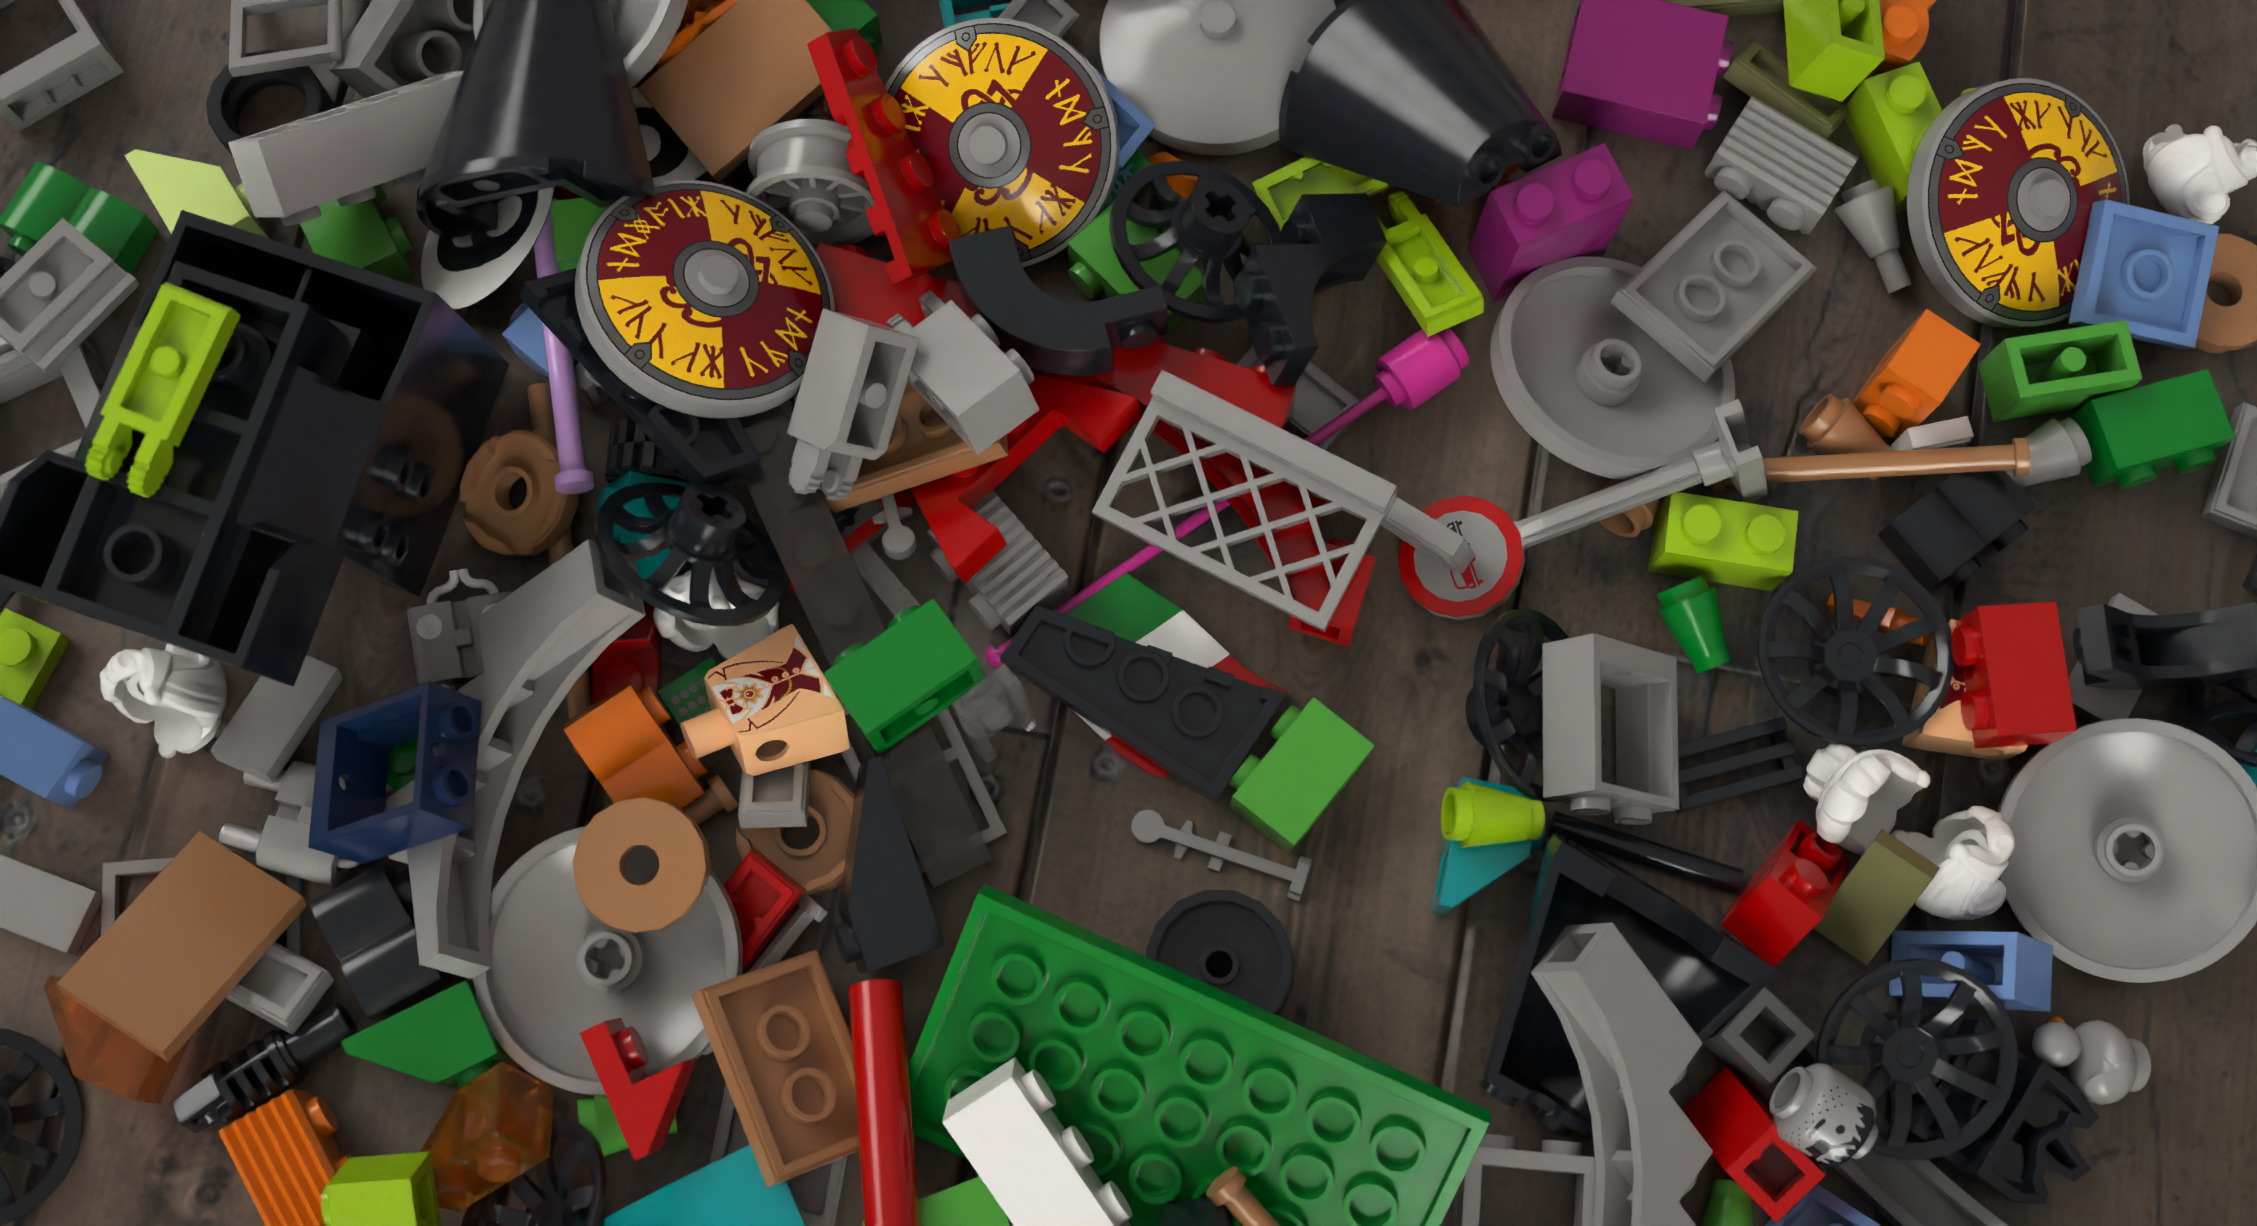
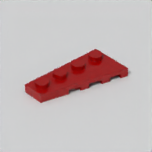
M856 28L826 32L808 43L807 46L833 119L843 126H848L852 138L848 141V150L845 151L852 174L860 176L868 182L875 205L867 209L866 213L874 235L883 236L886 234L894 260L885 264L892 286L949 266L953 261L948 241L962 237L960 227L953 215L944 209L933 186L934 177L931 167L926 159L916 151L905 129L906 119L899 103L888 94L876 70L878 62L872 47L864 38L860 37Z

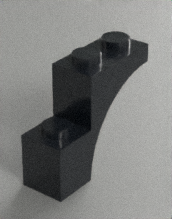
M1367 193L1302 194L1288 220L1282 227L1280 235L1281 245H1255L1241 272L1235 278L1233 284L1235 302L1238 308L1243 310L1253 336L1256 356L1260 361H1263L1272 387L1295 385L1319 347L1312 323L1311 306L1313 297L1323 290L1338 284L1363 281L1387 242Z

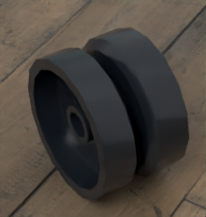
M1204 890L1177 901L1157 921L1146 947V957L1275 1015H1278L1283 1010L1293 986V953L1281 922L1260 901L1234 890ZM1217 952L1224 958L1231 957L1233 962L1231 972L1223 978L1213 977L1208 972V969L1211 968L1208 959Z

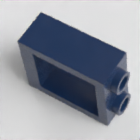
M428 681L320 722L308 847L364 864L473 828L481 701ZM418 740L413 802L384 812L389 750ZM340 777L345 781V790L339 784Z

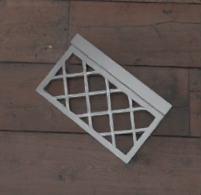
M1162 370L1150 391L1152 399L1092 510L1093 515L1325 632L1382 521L1386 520L1397 499V485ZM1159 419L1183 430L1190 453L1153 464L1147 441ZM1193 436L1212 446L1197 450ZM1226 452L1241 459L1248 482L1210 493L1201 460ZM1142 453L1146 467L1132 471ZM1194 463L1204 496L1167 507L1157 475ZM1250 464L1269 473V475L1254 479ZM1150 477L1160 510L1131 518L1112 508L1124 485ZM1283 481L1299 488L1306 511L1268 522L1258 489ZM1251 492L1262 525L1224 537L1214 504ZM1309 494L1328 504L1313 508ZM1207 506L1217 540L1192 548L1177 541L1170 518ZM1343 510L1365 521L1354 544L1327 552L1316 518ZM1163 520L1167 535L1147 525ZM1309 521L1320 555L1282 566L1272 532ZM1265 535L1276 569L1251 577L1236 571L1228 547ZM1221 549L1226 565L1204 554ZM1347 557L1335 578L1331 561ZM1323 564L1331 589L1319 612L1293 600L1286 576ZM1279 578L1284 595L1263 583Z

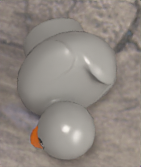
M2052 1016L2035 1030L2032 1037V1049L2035 1056L2051 1067L2067 1066L2071 1083L2078 1088L2088 1103L2093 1102L2105 1105L2118 1102L2129 1092L2141 1090L2149 1080L2151 1059L2146 1046L2138 1039L2127 1038L2119 1028L2108 1022L2094 1020L2081 1023L2073 1029L2062 1018Z

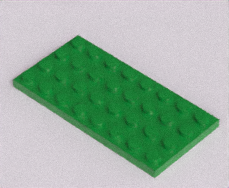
M986 884L983 885L976 896L908 1066L913 1135L964 1159H967V1157L942 1123L947 1101L1014 1057L1017 1058L1026 1073L1033 1069L1036 1070L1043 1077L1055 1098L1056 1105L1051 1109L1065 1129L1071 1125L1075 1126L1088 1143L1094 1156V1161L1089 1165L1103 1185L1109 1181L1114 1182L1124 1195L1132 1211V1217L1128 1219L1131 1226H1158L1162 1213L1168 1203L1207 1197L1206 1192L1213 1181L1233 1166L1238 1167L1246 1176L1244 1186L1280 1226H1440L1488 1129L1491 1119V1111ZM1230 1212L1233 1225L1243 1226Z

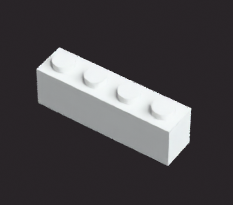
M464 71L439 74L228 142L254 217H281L284 226L295 225L320 217L322 214L319 205L337 199L339 206H348L372 199L377 196L374 189L376 185L392 181L393 187H402L421 182Z
M1014 1057L947 1101L942 1123L1014 1226H1131L1128 1219L1132 1217V1211L1124 1195L1114 1182L1109 1181L1103 1185L1089 1165L1094 1161V1156L1088 1143L1075 1126L1071 1125L1065 1129L1051 1109L1056 1105L1055 1098L1043 1077L1036 1070L1033 1069L1026 1073L1017 1058Z

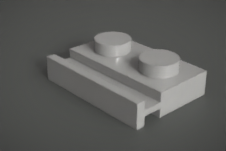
M62 218L0 278V337L49 376L139 284L134 276L124 271L111 257Z

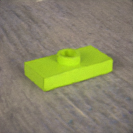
M1307 156L1252 182L1258 197L1269 208L1280 230H1282L1284 223L1288 220L1302 194L1367 193L1369 198L1389 188L1388 183Z

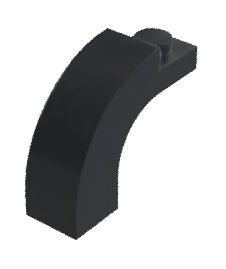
M1011 225L948 241L959 289L971 318L976 314L981 315L999 339L1000 345L998 347L1004 353L1014 349L1027 365L1032 368L1068 376H1091L1113 372L1111 348L1122 346L1125 349H1138L1152 344L1159 336L1168 334V308L1161 285L1093 302L1078 303L1064 301L1042 291L1027 276L1018 255Z
M2257 602L2173 615L2132 614L2104 603L2077 608L2079 622H2076L2077 628L2073 633V645L2077 659L2083 668L2086 686L2124 690L2167 689L2257 679Z

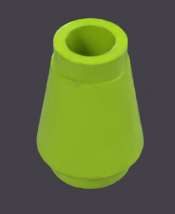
M1468 781L1464 782L1461 787H1448L1445 791L1441 806L1442 834L1445 840L1457 841L1461 848L1525 841L1527 839L1538 840L1543 833L1545 811L1540 800H1532Z

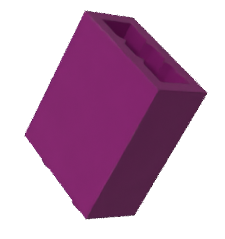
M1580 0L1575 11L1552 117L1692 150L1703 129L1709 131L1714 129L1719 115L1722 95L1713 93L1716 76L1723 77L1727 71L1733 50V41L1724 40L1729 16L1662 0Z
M1600 144L1490 191L1468 252L1494 302L1510 296L1514 288L1526 276L1544 265L1572 257L1603 256L1634 198L1606 144Z

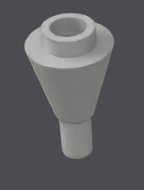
M1873 179L1841 193L1844 204L1835 208L1834 211L1871 259L1874 258L1888 294L1912 285L1898 250L1900 239L1893 185L1880 188L1877 179Z

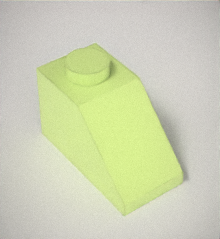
M137 149L125 155L171 234L181 210L269 238L258 221L260 217H254L243 183L236 186L220 166Z

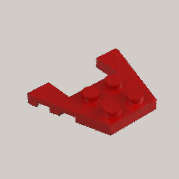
M1033 374L1035 381L1028 386L1040 410L1007 434L1009 456L910 488L959 580L966 584L1007 545L998 528L972 509L1062 426L1105 453L1142 418L1144 413L1135 397L1130 394Z

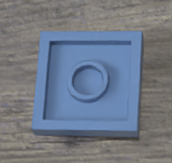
M2107 199L2093 202L2068 324L2084 327L2127 320L2132 339L2180 350L2195 348L2219 226Z

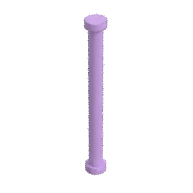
M551 207L542 231L534 244L537 278L562 272L556 262ZM543 323L560 472L554 476L555 490L561 494L588 492L595 487L593 472L586 470L573 355Z

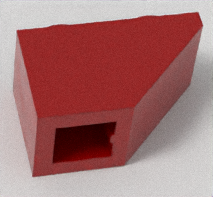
M1799 819L1736 896L1721 926L1750 950L1775 967L1823 919L1851 860L1842 854L1837 843H1830L1824 840L1817 833V830L1811 829Z
M1728 1065L1724 1066L1681 1108L1713 1150L1712 1155L1725 1172L1775 1222L1779 1221L1826 1176V1166L1815 1163L1802 1151L1784 1142L1778 1136L1777 1126L1773 1120L1774 1114L1770 1111V1106Z

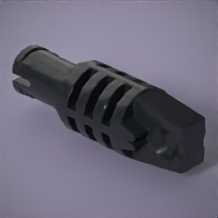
M336 1002L301 1024L293 1035L282 1029L278 1031L273 1029L266 1033L263 1039L255 1040L248 1044L246 1049L238 1050L231 1054L226 1061L221 1060L201 1074L203 1079L170 1102L178 1123L194 1133H199L220 1121L225 1125H229L235 1120L243 1118L247 1113L252 1112L255 1107L268 1103L273 1096L281 1095L290 1086H296L303 1082L305 1076L309 1074V1066L342 1047V1040L359 1032L352 1016L343 1005Z

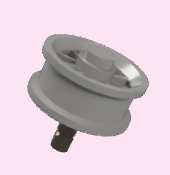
M821 95L808 106V119L790 120L772 125L761 131L753 139L749 147L748 166L755 179L746 191L747 194L762 200L790 220L807 238L813 248H817L819 242L839 247L842 244L851 245L868 238L873 234V230L866 210L875 205L868 182L862 177L852 174L845 151L848 150V141L852 138L848 126L831 121L832 114L826 97Z

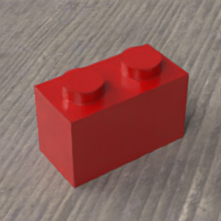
M2056 602L1978 606L1956 621V628L1952 633L1951 648L1955 663L1963 668L1966 691L1961 699V716L1966 729L1972 730L1974 748L2050 744L2077 731Z

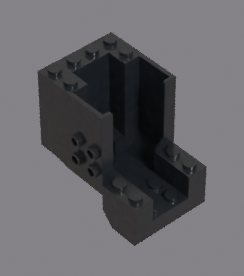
M181 210L158 269L129 323L75 457L71 458L46 450L8 481L0 501V586L294 687L342 563L386 586L420 597L459 497L460 483L467 462L477 450L509 363L437 293ZM167 282L230 307L241 316L179 447L173 446V463L168 474L164 476V482L161 483L160 489H157L155 495L152 494L148 498L130 492V489L127 488L128 483H126L131 470L130 467L135 462L134 458L146 434L132 429L131 449L127 457L123 459V465L119 468L118 473L114 475V478H109L108 481H103L89 475L86 472L87 466L85 464L89 449L92 448V442L105 417L100 414L161 285Z

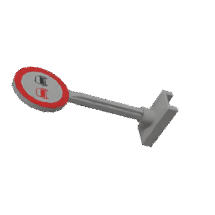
M1737 399L1713 408L1719 441L1692 450L1691 457L1515 522L1511 520L1508 513L1489 500L1466 495L1441 499L1421 512L1463 536L1473 550L1475 557L1464 573H1456L1402 540L1398 560L1403 583L1415 602L1436 616L1454 620L1481 617L1504 604L1519 585L1525 564L1524 552L1528 547L1702 482L1706 487L1730 478L1740 498L1745 503L1768 496L1763 457L1758 445L1752 448L1750 446L1744 410L1740 400Z

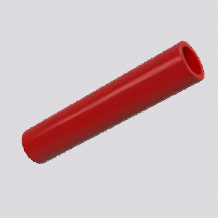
M891 979L866 980L855 983L848 988L865 1226H921L902 984L897 980Z

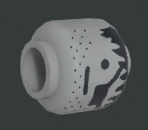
M1815 1063L1805 1068L1795 1067L1782 1077L1772 1093L1770 1111L1774 1114L1773 1120L1777 1126L1778 1136L1784 1142L1802 1151L1819 1165L1836 1167L1846 1163L1850 1158L1860 1159L1869 1152L1876 1141L1878 1127L1874 1123L1876 1118L1875 1099L1867 1089L1831 1065Z

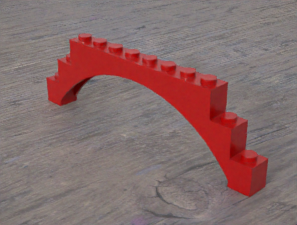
M819 242L816 252L827 271L832 286L836 312L874 321L887 327L886 321L898 313L914 327L926 318L921 310L918 298L930 290L945 304L952 300L971 318L964 304L957 279L953 282L932 276L929 272L892 286L885 264L888 262L874 259L866 250L850 244H842L837 248ZM1160 336L1152 344L1138 349H1125L1122 346L1111 348L1113 372L1091 376H1068L1048 373L1029 366L1035 375L1130 394L1137 399L1143 413L1152 399L1150 391L1162 370L1284 430H1287L1295 404L1297 383L1292 386L1272 387L1265 366L1257 365L1251 369L1227 362L1225 357L1210 349L1194 348L1192 351L1168 345ZM1159 419L1152 433L1181 455L1190 453L1183 430ZM1193 436L1197 450L1212 446ZM1227 452L1201 460L1205 477L1218 491L1248 482L1241 459ZM1250 464L1254 479L1269 475V473ZM1285 481L1258 489L1268 522L1306 511L1299 488ZM1251 492L1227 499V502L1249 529L1262 525ZM1309 494L1313 508L1328 504ZM1324 516L1316 518L1319 528H1321ZM1309 521L1272 532L1282 566L1320 555ZM1263 535L1255 538L1273 569H1276L1266 536ZM1329 539L1328 543L1324 542L1327 552L1354 544L1343 539ZM1365 554L1325 632L1291 615L1289 617L1288 629L1350 647L1371 581L1376 557ZM1347 557L1331 561L1335 578ZM1322 564L1286 576L1293 600L1319 612L1331 589L1324 565Z

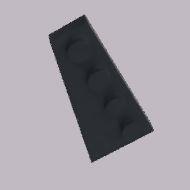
M576 268L524 282L519 297L691 484L708 483L718 485L756 471L761 457L738 418L699 417L667 408L632 389L609 369L591 345L577 312L575 300Z
M1038 605L1031 611L1000 656L1002 664L1214 804L1287 695V693L1267 686L1262 688L1234 678L1235 675L1210 666L1205 668L1172 656L1173 653L1151 645L1146 647L1115 636V633Z

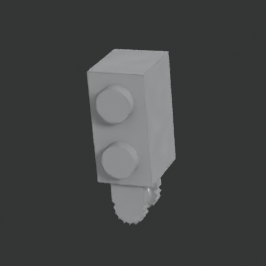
M929 290L918 298L921 310L926 316L923 321L913 327L907 319H904L897 313L886 321V324L890 328L919 338L908 381L978 456L998 439L1000 440L1040 410L1028 386L1035 381V377L1017 351L1010 349L1004 353L998 347L1000 345L999 339L981 315L976 314L969 318L952 300L945 304L935 293Z

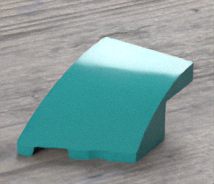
M750 1145L604 1218L605 1226H808L788 1180L769 1188L766 1187Z

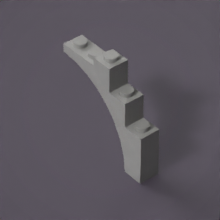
M589 539L477 617L484 672L456 691L481 701L473 828L388 855L389 859L408 864L419 965L469 979H474L491 968L489 909L493 868L505 817L523 768L547 722L576 680L609 644L645 616L643 599L631 592L614 576L602 559L596 543ZM625 560L638 574L636 562ZM415 779L385 799L384 812L413 802Z
M1614 923L1567 925L1531 971V974L1560 1019L1578 1062L1591 1114L1596 1164L1593 1226H1697L1679 1201L1693 1188L1697 1181L1698 1173L1713 1153V1150L1670 1095L1669 1091L1684 1078L1687 1072V1065L1703 1042Z

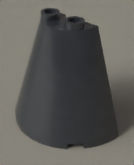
M491 0L417 190L416 211L421 222L445 240L496 230L497 205L489 201L556 186H563L600 208L611 206L623 196L654 197V182L608 0Z
M1460 0L1345 1L1326 17L1307 40L1313 47L1299 73L1290 71L1281 100L1279 139L1280 145L1286 150L1456 207H1460L1494 190L1504 175L1505 167L1510 164L1517 163L1518 168L1527 173L1562 155L1556 132L1550 128L1468 8Z
M1553 833L1545 847L1483 1071L1484 1078L1479 1085L1489 1095L1510 1107H1514L1518 1099L1524 1103L1527 1100L1537 1105L1538 1107L1533 1116L1543 1125L1561 1136L1567 1137L1573 1129L1593 1141L1591 1114L1578 1062L1557 1013L1531 974V971L1567 925L1614 923L1702 1042L1706 1041L1754 997L1761 988L1766 986L1778 969L1724 931L1715 929L1708 922L1695 915V912L1657 888L1569 838L1566 843V838L1558 833Z

